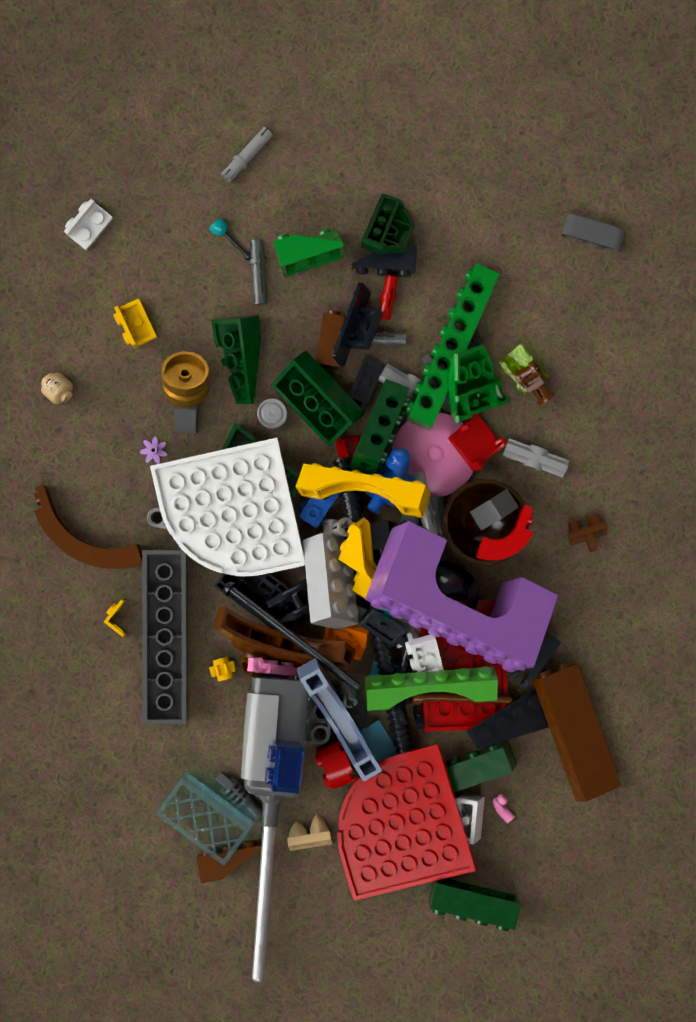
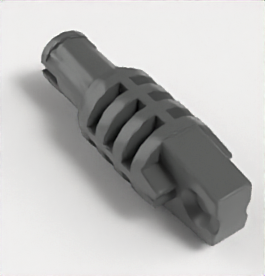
M221 772L215 777V780L222 786L219 791L238 809H244L255 821L262 816V809L251 799V794L234 777L228 779Z

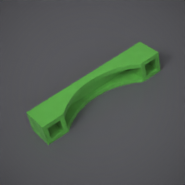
M484 666L481 668H461L405 674L396 673L365 677L367 711L390 709L409 697L429 692L455 693L467 697L474 702L497 701L498 679L494 667Z

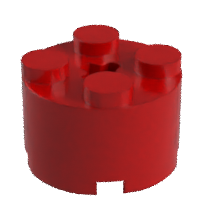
M340 740L317 749L318 753L315 754L318 767H323L325 771L322 776L327 788L331 787L333 790L357 781L356 775L351 776L354 768L345 749L340 747L342 745Z

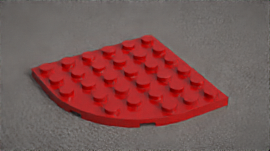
M439 743L387 757L379 762L382 772L364 782L359 777L351 787L339 814L337 840L340 858L353 901L477 870Z

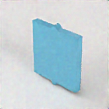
M379 720L371 724L370 727L362 729V734L379 762L396 754V747L393 746L392 740Z

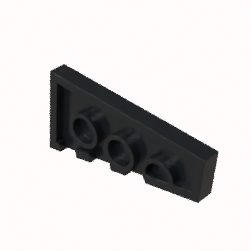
M533 688L513 700L512 703L505 705L467 729V732L476 748L480 749L539 731L549 726L537 692Z

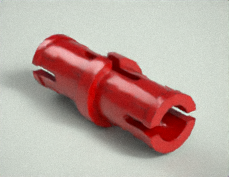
M385 276L383 293L379 297L381 299L380 310L383 312L381 319L391 320L393 303L397 299L395 297L399 281L397 277Z

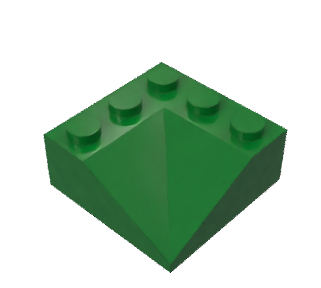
M331 229L321 231L319 236L316 237L283 234L278 236L276 241H273L283 277L344 258V245L336 230L332 232Z

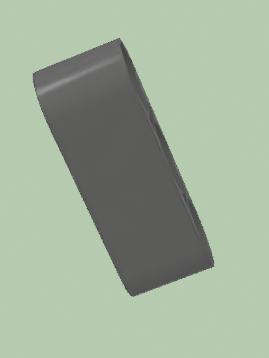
M567 214L561 232L562 237L569 236L581 243L589 242L594 244L593 246L605 250L609 248L614 250L615 253H620L626 231L622 228L575 214Z

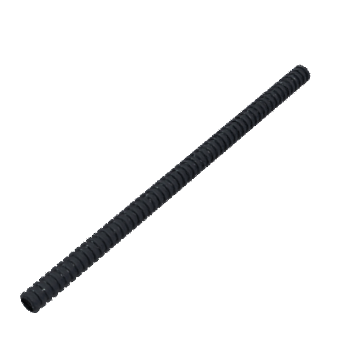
M343 457L333 461L336 467L344 471H352L349 468L350 461L352 460L351 457ZM359 491L341 492L340 497L343 498L341 503H344L342 508L346 512L344 517H348L352 522L357 523L364 518L361 515L363 510H360L362 505L358 501L360 497H357ZM364 598L362 599V602H365L364 609L368 611L371 608V602ZM369 632L372 635L371 642L374 643L372 648H375L373 652L376 655L375 661H378L376 665L379 668L378 674H395L397 668L394 667L395 661L392 660L394 658V655L391 654L392 648H390L389 644ZM394 705L386 710V713L389 714L388 720L391 722L389 727H392L390 732L393 734L392 740L395 741L393 743V746L396 747L395 753L399 754L414 748L411 746L412 740L409 739L411 736L408 733L409 726L399 725Z

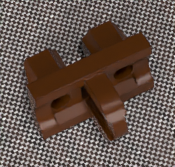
M598 514L587 518L589 527L582 529L580 522L577 520L568 523L570 546L586 541L589 551L594 552L597 547L595 538L607 535L606 529H608L606 522H602Z

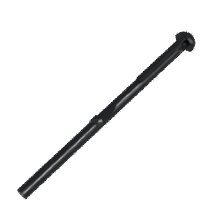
M231 581L224 585L223 593L226 597L229 595L235 597L313 659L316 658L322 666L356 692L360 689L362 684L245 594L236 589L237 583Z

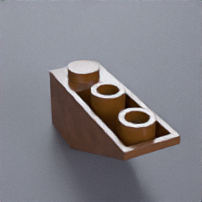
M256 840L243 842L244 848L238 850L235 849V844L222 846V853L219 850L214 851V848L201 850V854H198L196 857L201 883L224 879L259 851L262 846L261 842L257 846Z

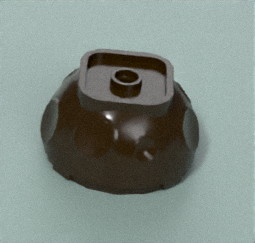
M477 479L468 482L458 488L446 504L441 518L443 535L451 549L464 560L476 565H496L505 562L512 556L501 560H482L475 558L482 537L499 540L511 533L522 505H526V503L511 486L495 479ZM508 489L518 508L481 531L470 511Z

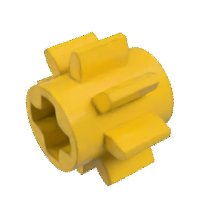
M228 656L213 660L214 666L209 667L211 677L217 676L218 681L233 678L232 672L236 671L234 660L229 662Z

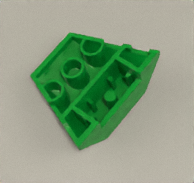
M484 344L458 352L453 356L449 374V404L452 420L455 423L472 418V415L487 409L499 407L510 402L508 396L504 397L500 389L502 386L501 381H497L494 376V366Z

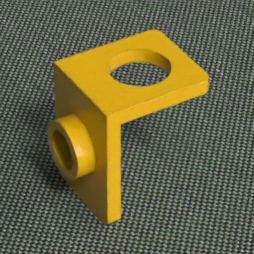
M121 599L117 605L115 603L112 604L106 612L109 616L104 621L105 624L122 637H125L127 633L111 620L127 601L125 599Z

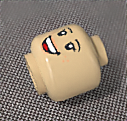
M58 372L49 373L43 378L41 392L52 403H66L72 398L73 384L63 374Z

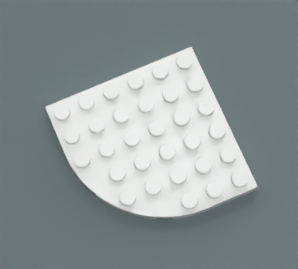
M278 438L150 466L159 508L167 530L178 543V546L199 564L216 572L235 576H257L305 565L304 552Z

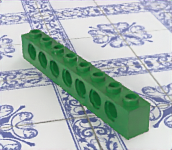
M478 263L475 264L473 269L469 268L464 277V280L467 281L465 287H460L456 295L458 303L456 307L452 305L447 315L450 321L448 325H443L439 333L442 339L439 344L435 343L430 354L434 356L431 364L427 362L422 372L425 375L422 383L418 382L413 392L416 394L414 402H409L405 413L408 414L407 421L428 431L433 427L449 391V374L453 356L467 349L499 277V273ZM471 286H478L480 293L473 292ZM463 304H469L472 307V312L465 311ZM454 323H461L464 331H458ZM446 342H453L456 349H448ZM440 360L446 362L447 369L439 368L437 362ZM429 380H436L439 388H432L429 385ZM421 399L429 400L430 408H424L421 405Z

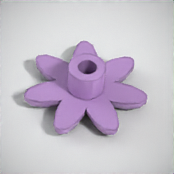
M156 436L153 437L152 444L147 440L143 441L146 449H142L140 453L148 454L145 460L146 463L154 459L159 464V456L168 455L165 451L161 450L166 446V442L158 444Z

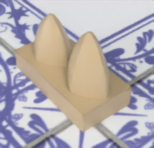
M318 814L312 820L310 834H307L304 826L296 821L290 829L289 838H287L290 851L332 844L328 826L325 820Z

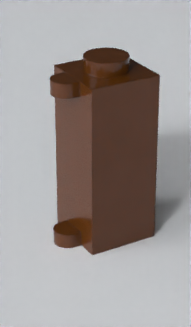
M328 310V313H323L316 361L322 367L343 369L344 367L340 366L332 357L333 348L337 343L340 329L346 318L339 311Z

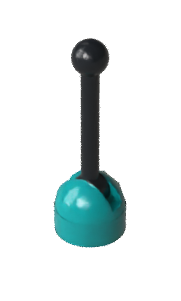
M221 217L217 219L209 230L214 235H224L244 255V259L249 261L251 253L246 252L227 233V223Z

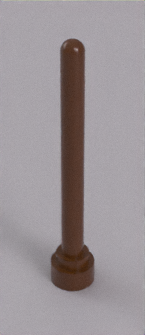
M429 692L410 697L411 705H421V703L426 701L510 704L513 702V697L510 695H497V701L474 702L467 697L455 693Z

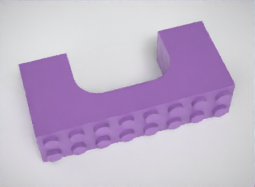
M410 521L391 529L365 600L371 602L372 607L390 611L391 616L398 619L404 618L414 627H423L433 636H442L447 639L449 644L461 645L466 648L465 651L468 653L482 655L485 661L494 664L498 663L506 671L515 672L516 670L534 667L558 598L557 594L523 577L502 583L492 613L488 617L445 596L438 588L435 575L447 542L446 539Z

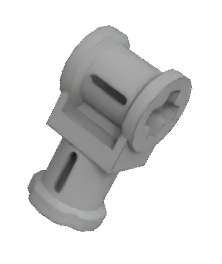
M344 517L340 520H322L320 524L323 525L324 534L344 539V537L349 536L348 530L345 529L349 528L353 522L350 518Z

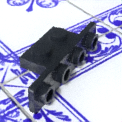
M361 282L358 283L353 293V299L346 312V318L340 329L337 343L333 348L332 357L340 366H345L351 348L370 350L383 314L380 308L366 307L371 292Z

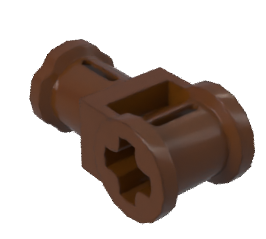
M535 360L530 361V365L522 370L518 369L515 371L516 379L528 393L533 392L538 399V405H542L554 397V392H550L546 386V377Z

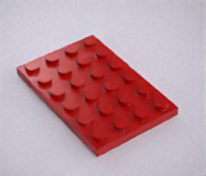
M496 599L478 600L475 611L489 617ZM456 600L467 606V600ZM420 628V637L431 635L427 629ZM435 636L444 670L481 668L484 666L494 667L498 679L497 695H508L507 671L502 668V665L487 662L484 660V656L468 653L465 651V647L449 644L446 638ZM426 701L423 703L425 722L423 731L467 730L507 704Z

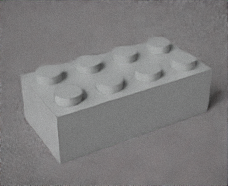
M324 533L303 540L311 624L340 630L359 624L356 592L352 590L354 587V569L338 560L342 552L340 547L345 540Z

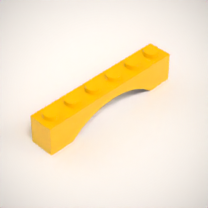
M312 463V465L303 464L296 484V488L301 496L321 500L344 491L371 492L389 500L402 514L420 518L424 517L430 498L427 486L420 481L408 482L398 477L390 479L379 474L367 475L357 470H352L351 472L344 471L339 467L327 468L317 463Z

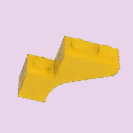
M362 518L357 523L353 522L347 531L349 536L340 547L342 552L338 560L357 571L353 580L356 583L352 590L365 598L377 566L373 558L370 523L365 518Z

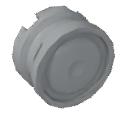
M267 399L260 404L257 416L264 427L277 429L285 424L287 410L281 401Z

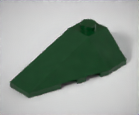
M259 315L213 319L211 322L216 348L222 346L226 357L221 359L222 365L227 366L231 371L232 375L229 376L228 382L236 404H254L261 345Z

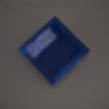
M273 740V745L268 746L267 758H269L271 763L270 767H266L265 781H267L271 791L299 794L304 751L300 742Z

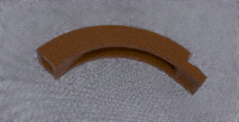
M47 486L35 487L37 492L34 493L35 500L38 506L41 505L42 507L34 510L37 520L50 540L67 555L85 564L107 569H124L142 565V553L139 544L124 548L108 549L93 546L76 537L65 527L57 515Z

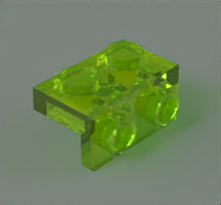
M521 343L506 357L501 359L499 364L503 373L513 379L517 390L526 395L528 392L516 379V370H522L530 365V361L535 360L541 367L544 376L547 378L550 375L528 348Z

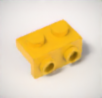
M139 298L121 307H114L116 313L113 316L118 326L122 325L125 330L122 335L127 345L131 344L133 348H137L158 338Z

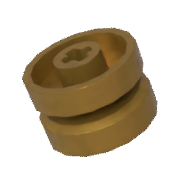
M182 351L172 354L162 364V390L165 398L170 403L179 407H191L205 400L210 387L209 368L207 362L200 355Z

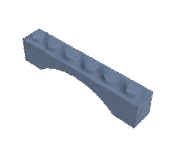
M314 658L297 668L301 683L326 717L363 782L382 772L378 758L344 706L343 701L317 659Z

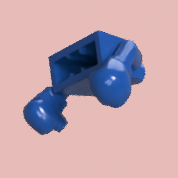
M404 448L392 450L386 458V464H383L381 471H376L375 474L392 479L393 477H398L404 481L413 482L415 478L408 473L410 465L409 452ZM365 491L372 498L367 506L372 512L378 514L383 504L395 506L386 498Z

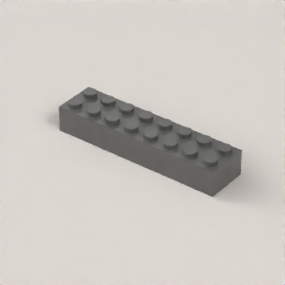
M142 550L143 724H187L189 721L188 555L183 550Z

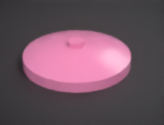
M438 413L434 425L429 431L407 421L398 431L392 445V450L404 448L409 452L410 465L408 473L410 475L425 471L430 497H441L454 493L469 480L473 473L448 439L463 423H455L452 420V416L445 413Z

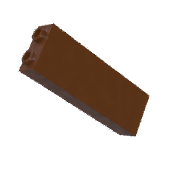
M564 662L557 665V669L554 671L550 669L541 671L538 674L539 677L532 679L574 798L578 802H587L622 785L578 664L569 665V662Z

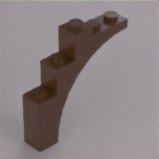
M219 607L214 628L232 640L231 645L241 652L265 653L275 661H297L301 665L313 660L311 656L277 630L253 622L227 607ZM299 636L342 670H352L356 649L347 642Z

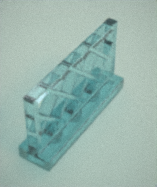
M187 771L184 772L180 781L155 813L223 866L226 865L256 824V822ZM183 785L189 789L190 799L178 801L177 792ZM193 793L199 798H193ZM175 796V802H170ZM194 801H205L208 812L196 814ZM191 802L192 815L180 816L179 803ZM176 804L177 817L168 818L162 813L168 805ZM210 806L213 807V808H214L215 810H217V811H211V810H210ZM221 813L224 816L225 825L213 827L211 814ZM208 815L210 827L198 829L196 816ZM193 817L195 830L185 831L182 828L181 819ZM178 819V825L172 820ZM227 819H229L234 824H228ZM238 826L244 832L239 839L230 840L228 827ZM225 828L227 841L215 842L213 829ZM210 830L212 843H201L198 832ZM194 832H195L196 838L193 837V836H192L191 834H189V833H194ZM230 842H236L231 848ZM228 844L229 852L224 859L216 854L215 845ZM212 845L213 851L209 849L207 846Z

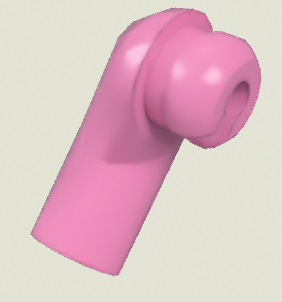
M504 794L494 797L492 802L496 812L508 824L515 816L505 806L508 802L507 797Z

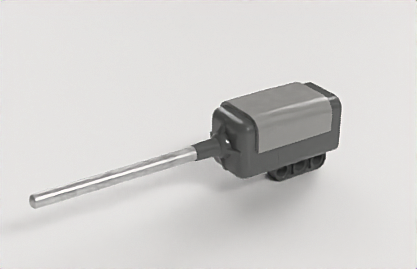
M252 675V685L247 691L241 778L244 779L246 791L263 801V833L252 980L255 982H262L265 979L275 834L280 803L283 800L300 795L303 790L306 744H324L330 737L331 725L325 716L318 717L315 711L318 706L306 691L298 675ZM318 728H323L326 731V735L319 739L314 736V731Z

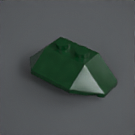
M383 193L381 194L362 238L361 248L380 255L405 252L415 225L409 213L405 210L402 200Z

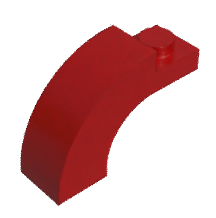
M522 505L516 524L511 533L499 540L482 537L475 558L501 560L519 552L528 543L533 534V531L525 529L526 525L530 526L533 521L534 514L531 513L533 508Z

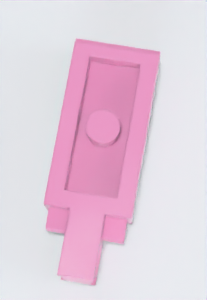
M248 658L247 671L282 676L298 675L294 663L281 662L280 666L278 661L265 660L264 662L263 658Z

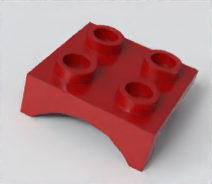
M478 413L472 415V418L467 419L448 437L472 471L481 469L493 454L507 444L503 437L496 438Z

